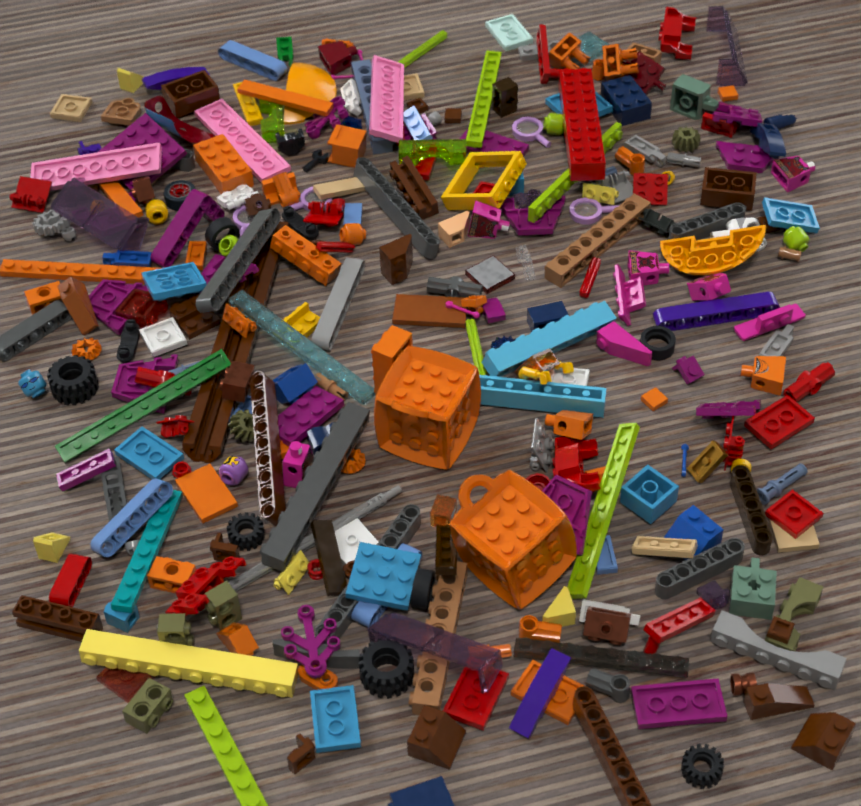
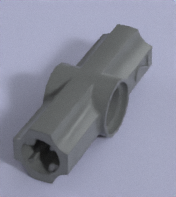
M453 276L449 280L429 277L427 283V292L445 294L446 297L466 298L471 295H482L483 285L464 282L462 278Z

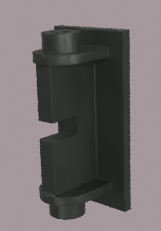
M650 208L644 210L643 218L638 217V219L643 221V225L649 228L654 226L658 228L657 232L665 236L669 233L671 225L676 224L673 219L662 215L659 221L658 219L661 214Z

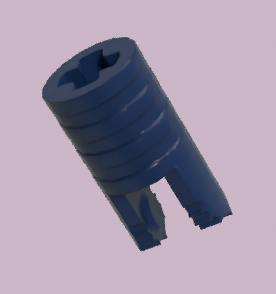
M779 114L765 118L763 123L774 124L780 130L784 129L785 126L794 124L797 118L793 114L784 116Z

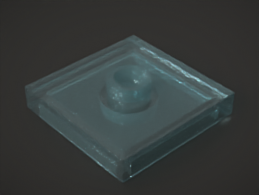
M589 31L578 37L581 40L580 50L591 57L589 62L603 54L602 46L610 45Z

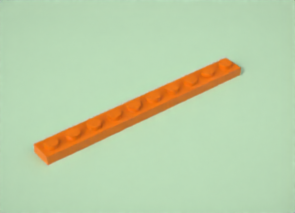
M3 259L0 267V276L67 280L72 276L78 281L101 282L105 279L125 281L128 284H135L136 282L145 284L141 272L161 268Z

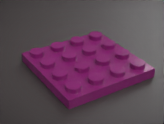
M146 113L98 151H110L160 142L162 146L161 174L149 175L151 183L187 155L186 151ZM140 177L120 181L132 192L131 188H134L132 180Z

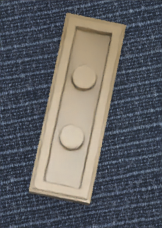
M357 177L313 185V191L322 200L365 191V186Z
M637 536L631 549L632 554L693 558L698 542L691 539Z

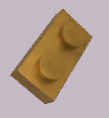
M713 440L687 467V470L697 482L703 483L728 454L717 441Z

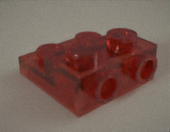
M134 288L117 308L115 314L124 319H134L140 327L144 328L157 323L159 315L167 311L168 304L166 299L163 301L153 300L149 291Z

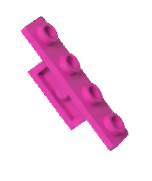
M616 264L614 265L615 272L613 276L617 283L615 290L618 294L616 301L620 308L618 315L621 321L630 326V312L646 307L643 280L639 276L625 281V274L620 266Z
M788 304L759 315L758 318L734 326V331L742 341H746L804 319L806 315L797 304Z

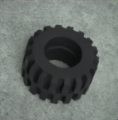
M73 355V357L65 356L66 358L58 359V362H54L52 367L48 369L49 373H47L54 399H57L60 403L64 402L65 405H77V403L81 404L85 400H90L91 396H94L96 390H98V379L91 360L85 359L83 356L78 357V355Z
M380 638L377 639L376 643L372 641L369 643V647L365 646L363 648V653H360L359 671L364 689L366 691L369 690V693L373 696L375 694L378 695V698L387 696V699L392 698V695L400 696L401 691L406 692L408 690V686H411L413 683L414 660L411 650L407 649L405 643L400 644V640L397 639L391 641V638H386V640ZM385 664L396 666L394 670L388 672L377 670L379 666Z

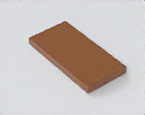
M396 294L392 324L465 328L467 313L454 308H446L447 301H452L454 305L462 307L461 299L465 297Z

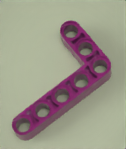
M196 189L191 190L154 248L150 257L151 261L163 268L172 266L201 218L203 217L213 222L218 218L224 217L225 212L209 195Z

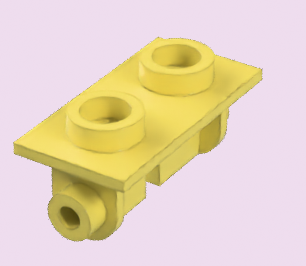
M583 183L582 198H591L600 203L614 205L615 198L619 196V191H616L615 188Z
M301 550L293 556L285 571L281 572L274 579L273 586L278 590L283 588L288 595L308 570L309 561Z

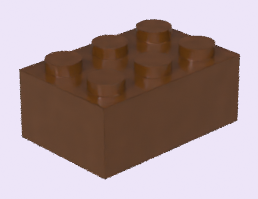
M205 70L161 85L163 98L176 118L185 116L220 100L218 85Z
M705 167L700 205L725 207L733 203H742L745 205L746 210L752 211L757 172Z

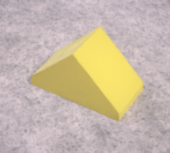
M117 68L120 89L134 93L143 84L142 78L144 76Z
M52 532L33 538L38 558L58 563L70 541L69 536Z
M564 586L544 613L543 622L562 624V627L575 624L576 611L567 587Z

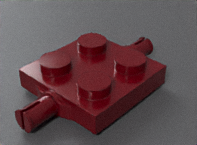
M640 51L637 53V58L631 61L623 60V65L638 63L639 73L628 75L633 77L646 96L655 86L662 91L666 88V85L659 81L661 75L666 70L660 64Z

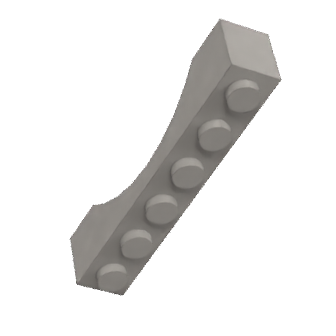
M723 610L712 630L710 641L719 647L728 648L740 655H746L760 663L769 664L781 671H787L799 676L801 679L810 680L824 688L836 690L847 658L827 650L796 652L774 646L756 635L747 626L743 618Z

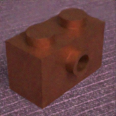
M149 175L132 180L134 188H131L133 197L137 198L138 202L142 201L143 204H146L153 200L152 198H155Z
M232 361L230 367H227L225 370V379H221L219 389L222 390L223 399L245 402L250 390V378L254 374L255 365Z
M589 606L586 612L583 635L588 636L589 640L600 641L601 639H607L611 644L622 645V642L626 643L628 638L631 614Z

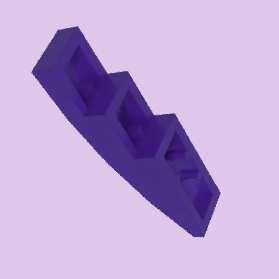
M205 67L176 68L143 77L142 82L146 89L162 90L161 85L202 70H205L207 73L208 71Z
M551 648L530 684L509 729L527 738H531L539 719L543 717L551 698H554L572 659L571 657Z

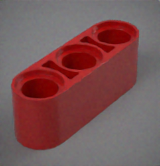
M71 553L67 556L50 591L49 602L69 607L74 606L91 570V557Z

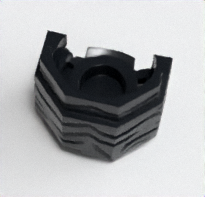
M302 128L298 129L296 135L295 132L284 134V137H282L279 132L275 133L278 149L286 155L297 154L305 146Z

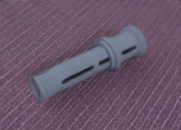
M799 463L778 479L770 480L763 488L756 489L761 504L767 505L770 499L780 496L783 489L806 475L808 471L805 465Z

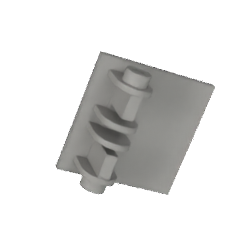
M625 170L617 174H609L605 176V180H596V183H593L595 185L615 188L616 191H619V196L615 198L614 204L625 201L626 198L633 195V186L627 179L630 177V174Z
M535 418L530 467L534 471L543 468L548 473L549 464H551L550 453L551 449H553V441L548 437L544 425H541L538 418Z

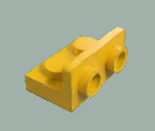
M304 302L281 322L282 333L297 344H300L315 331L320 317L311 312L309 304Z

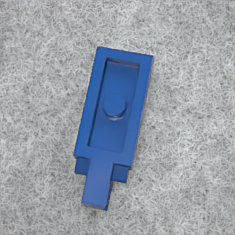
M117 250L116 253H103V265L151 267L152 261L150 257L152 252Z

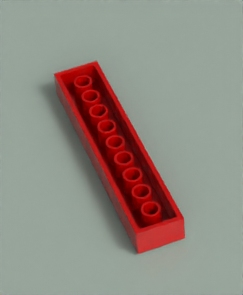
M566 68L559 70V93L570 181L605 180L606 161L592 69Z

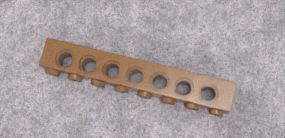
M635 193L631 197L626 198L621 205L615 207L611 213L604 216L600 222L593 225L590 230L582 234L579 239L571 243L563 252H560L553 260L547 262L544 268L545 279L560 288L565 286L589 266L593 257L599 258L639 225L642 220L638 219V217H644L643 212L645 209L650 208L651 202Z
M457 561V575H436L438 583L433 585L432 590L434 602L430 601L428 614H431V616L425 622V632H427V635L422 637L421 650H423V653L418 655L417 659L419 672L415 673L413 678L415 690L410 692L409 705H412V712L415 715H420L424 705L438 710L441 709L468 575L467 563Z

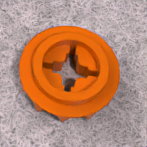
M84 337L82 341L77 340V344L72 345V355L83 356L85 359L93 360L101 353V344L92 337L89 339Z
M353 449L348 458L353 457V461H346L341 472L352 474L360 471L366 463L365 454L361 453L360 449Z

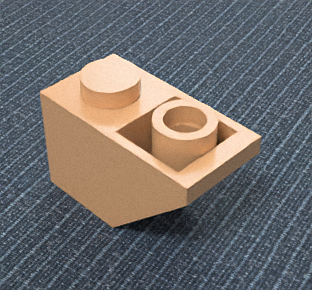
M467 210L438 223V236L449 248L465 241L470 226V212Z

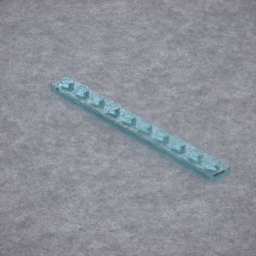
M240 290L229 298L230 305L237 307L247 318L254 321L259 327L322 373V375L329 380L337 382L340 388L347 391L359 403L363 405L375 396L373 387L244 290Z

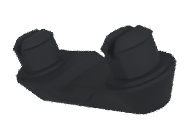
M291 206L284 207L282 218L289 223L290 227L297 233H301L308 240H315L319 233L316 225L303 222L304 218L294 211V208Z
M134 319L126 321L117 351V359L123 364L131 361L138 343L140 326Z

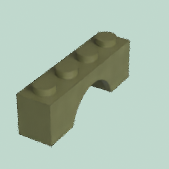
M799 577L796 584H791L788 592L790 597L788 600H783L780 608L782 613L781 615H776V617L791 622L796 616L814 614L821 599L823 586ZM794 628L788 644L768 638L767 635L765 641L782 649L796 651L801 634Z

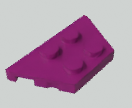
M716 141V149L720 150V156L725 161L727 169L763 173L766 167L770 166L774 158L769 157L768 153H764V150L759 145Z

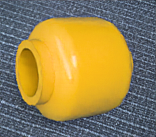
M154 199L147 203L145 213L148 221L155 225L164 223L168 218L166 204L159 199Z

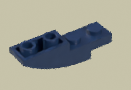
M758 123L757 127L751 126L750 132L755 135V138L760 139L759 147L764 150V153H768L769 157L772 158L786 157L782 135L774 124Z

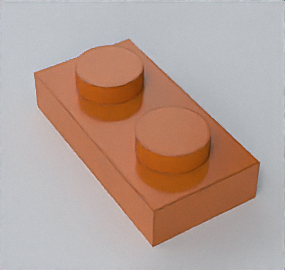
M189 241L185 263L194 262L198 270L203 271L207 241Z

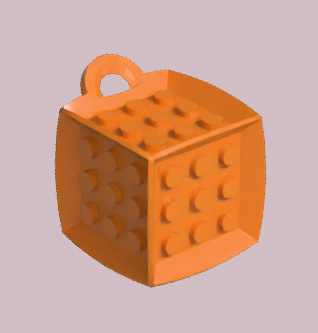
M407 346L388 370L375 397L374 426L379 447L415 463L439 469H450L466 446L478 419L481 402V384L478 368L464 360L442 352Z
M506 470L494 479L486 475H473L462 483L458 494L459 503L462 508L450 521L454 546L463 562L467 563V567L480 581L516 609H522L547 590L577 557L576 538L567 515L555 502L535 485L511 470ZM476 486L485 487L488 492L473 504L470 499L472 489Z

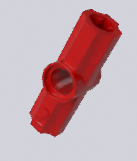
M823 362L810 372L805 370L799 375L796 382L784 389L783 395H789L798 402L808 394H816L822 384L835 376L833 365L829 362Z
M138 366L134 383L155 388L176 375L164 370L155 371ZM192 390L185 393L184 395L190 396Z

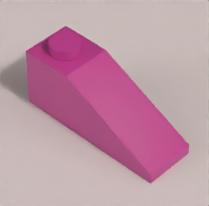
M613 321L597 331L596 344L609 355L645 366L651 365L652 351Z

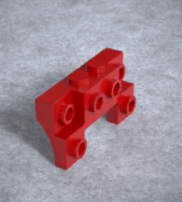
M666 7L664 22H661L659 31L660 51L676 53L675 58L691 60L693 45L681 43L682 30L686 32L695 31L696 17L684 15L674 7Z
M566 436L555 438V457L552 458L554 465L553 475H559L592 492L601 489L598 472L584 473L583 459H590L598 455L596 438L591 440H577Z
M230 556L225 558L222 563H213L210 568H198L175 592L178 599L165 611L166 614L185 613L186 615H197L198 611H202L205 608L204 603H209L205 593L224 582L223 578L235 577V570L239 566L247 565L245 559Z

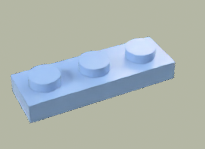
M415 106L403 112V120L419 148L433 139Z

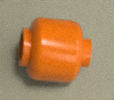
M346 223L343 228H340V241L359 246L362 244L363 239H366V230L359 223Z

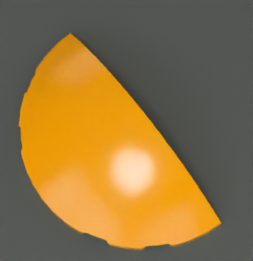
M294 62L291 65L286 86L287 91L329 102L337 96L336 83L325 70L306 63ZM284 106V125L303 123L305 118L313 117L314 113Z
M766 225L730 230L729 236L696 240L695 236L663 240L660 241V247L663 257L670 266L678 271L691 275L717 274L732 269L751 257L765 237Z

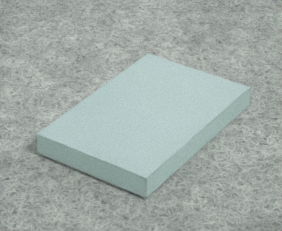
M513 14L485 22V27L505 52L533 43L532 36Z

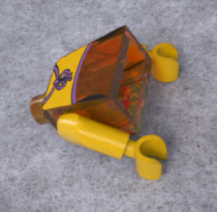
M549 348L532 355L515 370L516 379L540 380V384H547V382L552 381L550 371L562 368L563 374L574 372L573 363H561Z

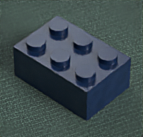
M631 75L601 83V96L613 106V112L611 113L622 126L651 119L652 102Z

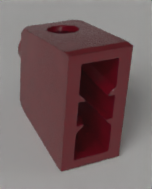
M343 41L318 46L319 58L330 75H336L351 67V56L358 54L355 45L347 48Z

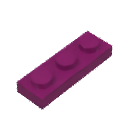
M110 448L57 473L58 486L63 492L115 467L114 456Z

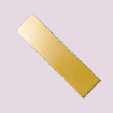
M242 82L233 84V89L246 123L250 126L264 124L256 99L238 93V87Z

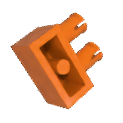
M570 32L549 51V63L555 69H580L581 67L572 62L571 59L575 58L585 66L591 57L580 50L581 40Z
M619 44L602 46L606 81L621 78L628 74L639 73L638 63L622 64L623 60L637 58L636 48L622 50Z

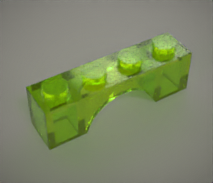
M259 99L260 112L269 115L268 118L261 120L262 138L267 143H277L275 133L279 132L280 136L285 134L283 107L280 104Z
M466 139L399 140V165L402 164V158L407 155L414 166L428 157L442 158L449 165H462L466 159Z

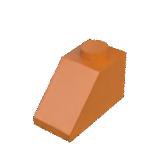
M233 622L216 633L230 653L252 656L254 654L253 651L259 648L247 625Z

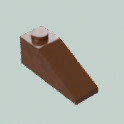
M766 683L746 687L743 700L750 720L814 708L815 706L807 686Z

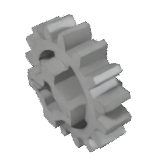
M56 209L37 215L38 218L33 219L32 225L35 233L47 236L66 230V227L70 226L71 220L68 212Z

